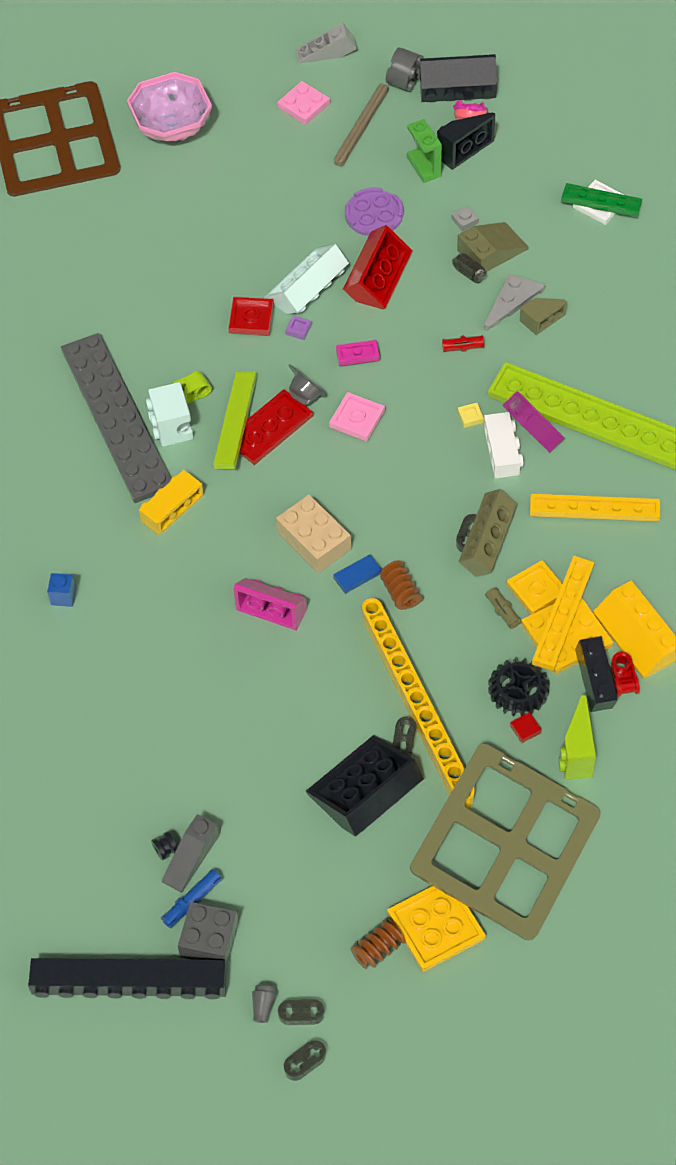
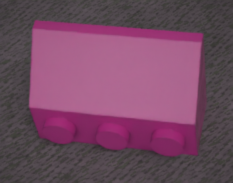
M244 578L235 583L233 587L237 611L297 631L307 611L306 598L296 593L285 592L276 586L265 585L258 580Z

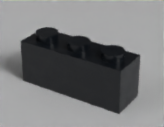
M602 636L579 640L575 651L590 711L613 709L618 698Z

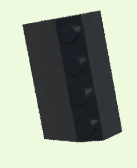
M373 735L308 788L306 793L341 828L356 837L409 791L415 788L424 778L415 759Z

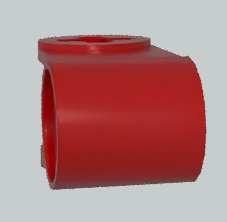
M617 652L613 655L610 666L617 697H620L621 694L633 692L639 694V680L635 673L631 656L626 652ZM616 664H623L626 667L621 668L618 667Z

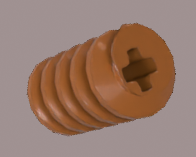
M397 560L389 563L381 570L380 578L391 595V599L395 602V606L400 610H407L418 605L422 601V595L418 594V588L414 587L415 583L411 580V575L407 574V568L403 567L404 563Z
M390 919L387 920L388 922H381L380 928L375 927L373 934H366V940L360 939L358 946L353 945L351 947L353 956L363 968L367 969L368 964L375 968V958L380 962L384 961L381 953L383 952L390 956L389 947L391 946L397 950V940L402 944L406 943L402 932Z

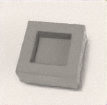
M469 206L452 213V220L461 231L479 224V218Z

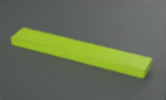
M256 372L235 373L213 463L214 469L236 468L256 383Z

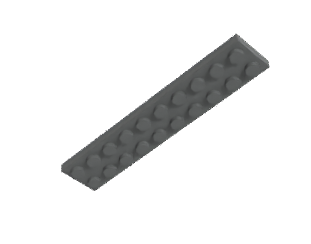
M99 333L61 346V351L134 504L155 496L156 492L160 488H164L171 479Z

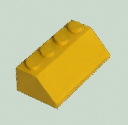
M632 580L614 589L593 611L597 620L620 650L631 656L634 668L643 679L676 662L675 634Z

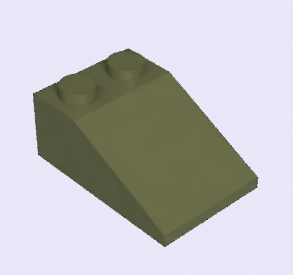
M506 222L473 226L458 234L457 251L479 275L529 249L527 244Z

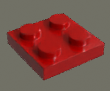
M233 297L228 328L229 333L269 336L274 306L273 299Z

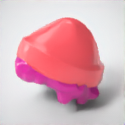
M459 100L453 105L454 116L457 120L488 112L484 102H481L480 105L477 103L463 104L462 100Z

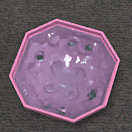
M177 72L139 82L127 100L139 130L145 136L157 141L176 142L177 140L182 141L189 136H194L205 125V121L212 109V104L200 80Z

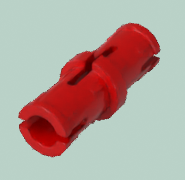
M462 335L460 338L442 339L443 352L456 350L466 352V349L484 348L483 335L473 337ZM468 342H472V343H470V344L454 345V344H458V343H468Z

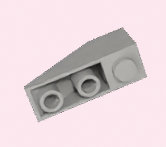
M342 23L296 48L299 63L341 58L356 50L357 47L353 34Z

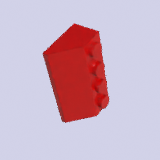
M387 225L371 231L343 290L358 303L382 310L385 309L413 250Z

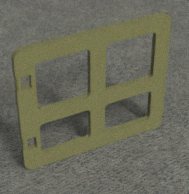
M480 744L412 860L410 871L416 877L524 940H533L538 935L598 822L600 811L595 805L573 795L567 789L520 762L505 756L504 753L492 746ZM503 760L513 766L512 770L508 771L499 766V762ZM485 767L495 770L531 792L530 798L510 832H506L464 806L466 799ZM564 796L576 802L574 808L562 802ZM547 802L556 805L578 819V823L559 859L551 858L526 842L528 834ZM454 823L463 826L500 849L497 858L478 890H474L432 865L433 857ZM515 859H520L547 876V881L527 918H522L494 900Z

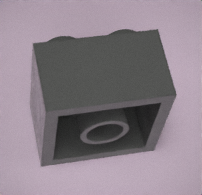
M190 902L178 943L180 957L192 960H225L227 966L239 924L237 912Z

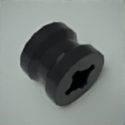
M168 831L163 833L161 838L151 840L155 852L162 861L170 853L175 854L177 850V844Z

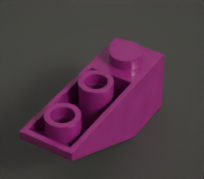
M516 391L502 405L549 453L565 439L519 391Z

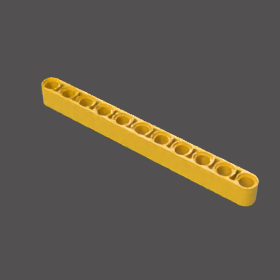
M369 598L362 604L363 622L450 796L464 771V767L381 602L375 598ZM396 664H401V665H403V666L397 667V666H394V665H396ZM405 682H410V683H412V684H410V685H405V684H403V683H405ZM414 700H419V701H421V702H420V703H414V702H412V701H414ZM427 718L430 719V721L424 722L422 721V719ZM438 737L440 739L435 741L430 738ZM441 756H448L449 758H448V759H441L440 757H441ZM450 775H457V776H459V777L453 779V778H451V777H449V776H450ZM474 787L464 803L467 809L471 808L474 803Z

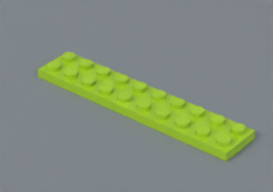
M507 362L504 363L488 390V397L503 403L516 391H519L547 420L676 470V428Z

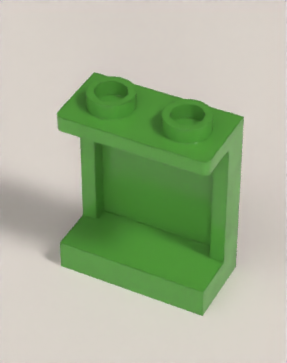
M425 119L408 124L407 129L417 142V149L407 152V159L423 183L441 177L442 144Z

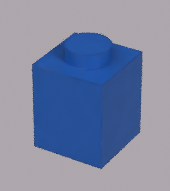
M51 573L47 590L50 604L73 607L76 591L73 575Z

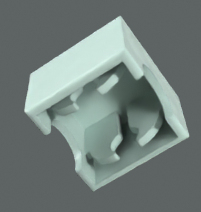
M178 382L149 389V398L146 399L149 420L153 425L155 440L159 439L161 446L192 440L193 431L189 424L191 417L181 383Z

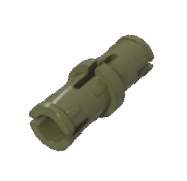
M496 587L488 590L485 596L494 606L495 613L502 617L510 629L517 627L521 620L512 610L511 603L503 598Z

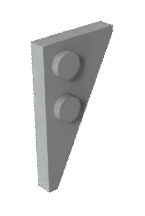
M508 274L484 324V330L488 331L494 328L502 318L511 316L526 302H530L534 295L543 293L545 284Z

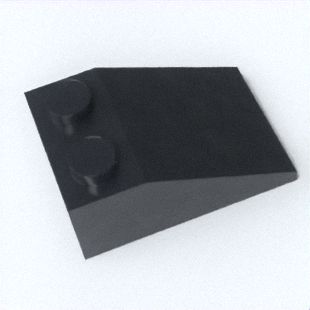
M491 112L453 120L445 126H441L437 130V138L442 144L441 162L453 170L494 142L496 114Z

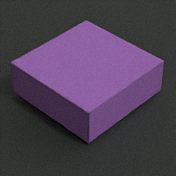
M292 316L285 334L305 340L312 326V321Z

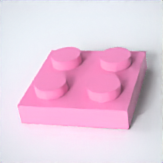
M301 81L277 102V108L306 125L330 104V98Z
M347 392L330 420L329 428L367 442L384 414L385 406Z

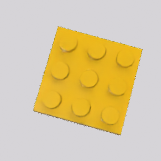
M581 598L553 672L555 675L578 664L575 648L579 640L602 636L605 650L613 647L612 639L583 598ZM554 604L521 619L522 627L536 647H538Z
M433 886L387 909L388 916L402 932L405 944L422 973L486 940V935L468 906Z

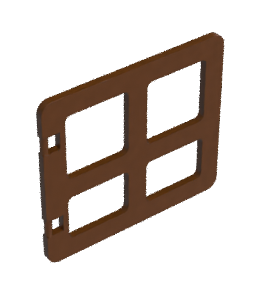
M87 81L73 86H63L20 95L15 98L0 99V164L7 193L10 196L16 197L115 176L120 172L119 161L98 86L95 82ZM76 90V92H74V93H69V94H66V93H65V92H68V91ZM86 97L93 123L69 129L64 128L58 103ZM20 102V104L9 106L10 103ZM37 106L45 107L51 129L49 133L17 140L8 139L3 120L4 113ZM97 137L104 158V164L79 170L75 169L69 142ZM55 146L61 173L27 181L18 180L13 160L14 153Z

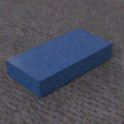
M369 554L333 574V579L346 594L380 575L382 569Z

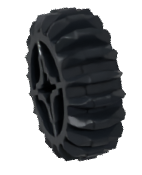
M514 658L513 663H509L506 660L504 666L498 664L497 670H493L491 673V678L488 681L490 699L492 702H496L497 709L503 707L504 714L511 711L513 717L516 713H520L523 716L525 712L532 715L534 709L537 711L541 709V704L544 705L546 703V697L549 695V682L546 680V673H541V667L534 668L532 662L526 664L525 659L517 662L516 658ZM509 678L510 682L501 688V684ZM536 687V692L528 697V692Z

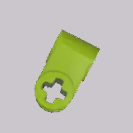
M195 371L172 383H181L187 405L206 397L212 391V386L200 371Z

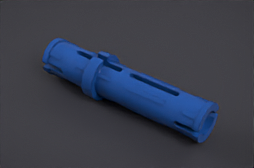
M211 869L185 896L175 901V905L161 917V920H164L162 922L171 929L183 916L187 915L190 902L198 903L215 885L222 881L220 875L214 869Z

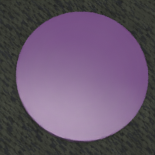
M366 188L354 193V196L345 205V219L352 230L365 236H369L371 231L387 225L394 231L402 222L403 204L397 195L383 191L382 188Z

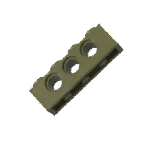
M501 489L485 493L458 561L475 577L489 574L493 570L503 539L507 534L508 526L514 516L517 503Z

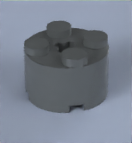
M398 47L390 61L392 65L387 70L385 81L411 92L415 84L414 79L418 80L420 77V59L424 58V56Z

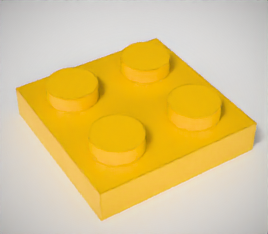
M543 560L506 581L507 587L530 615L554 604L562 586L560 580Z

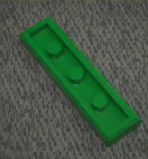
M566 183L561 197V202L637 218L643 200L642 198Z

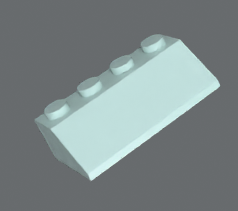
M336 244L314 249L264 298L273 299L274 306L286 314H299L306 309L308 302L315 300L319 296V291L332 284L331 280L345 271L343 268L349 262Z

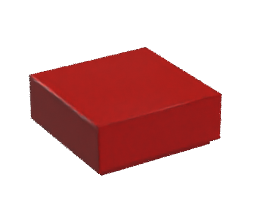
M527 713L510 722V727L521 743L541 734L542 730L531 713Z

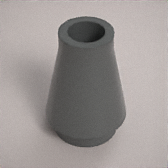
M265 985L255 986V991H252L254 1022H268V1017L276 994H274L275 988Z

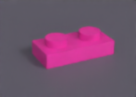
M376 340L336 345L339 366L379 361Z

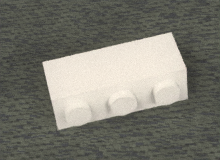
M509 412L484 415V432L494 478L520 475V467H523V456L518 454L520 444L519 438L514 436V432H516L515 421L511 420Z

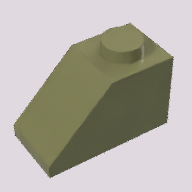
M535 298L530 302H526L520 310V322L537 335L566 315L567 301L565 299Z

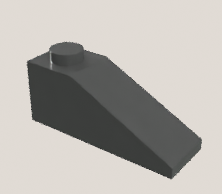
M198 814L195 816L177 847L164 874L162 883L181 893L184 891L219 837L216 823Z

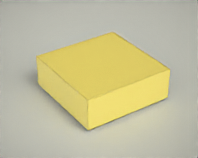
M478 403L458 407L457 412L464 428L484 423Z

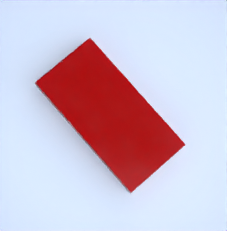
M283 389L247 419L239 454L253 465H256L311 419L313 411L293 399L291 394Z

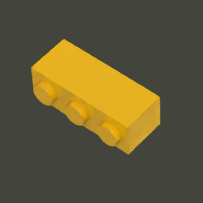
M185 470L173 476L164 488H160L155 496L141 505L139 509L141 522L156 534H162L204 496L202 483Z

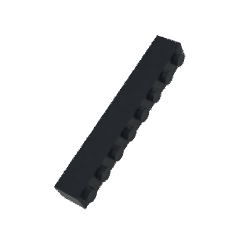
M31 958L28 987L32 995L40 998H46L49 995H59L63 998H71L73 995H83L86 998L107 995L110 998L132 996L137 999H143L146 996H156L160 999H168L171 996H181L183 999H194L195 996L219 999L220 997H226L227 966L225 960Z

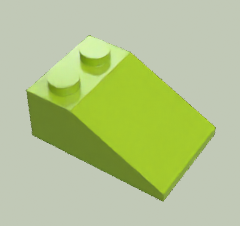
M581 695L566 733L564 746L560 747V758H558L559 771L564 772L565 780L593 777L596 754L586 695Z

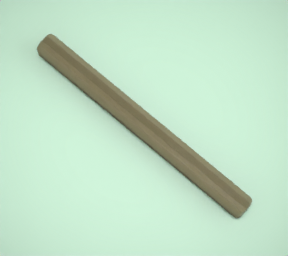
M380 83L334 157L336 165L342 166L347 160L388 92L386 84Z

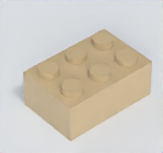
M307 495L276 517L277 533L317 573L351 550V535L310 495Z

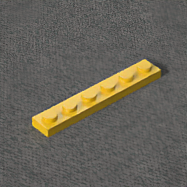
M531 494L530 516L659 522L660 499Z
M573 556L536 649L532 665L554 671L595 562Z

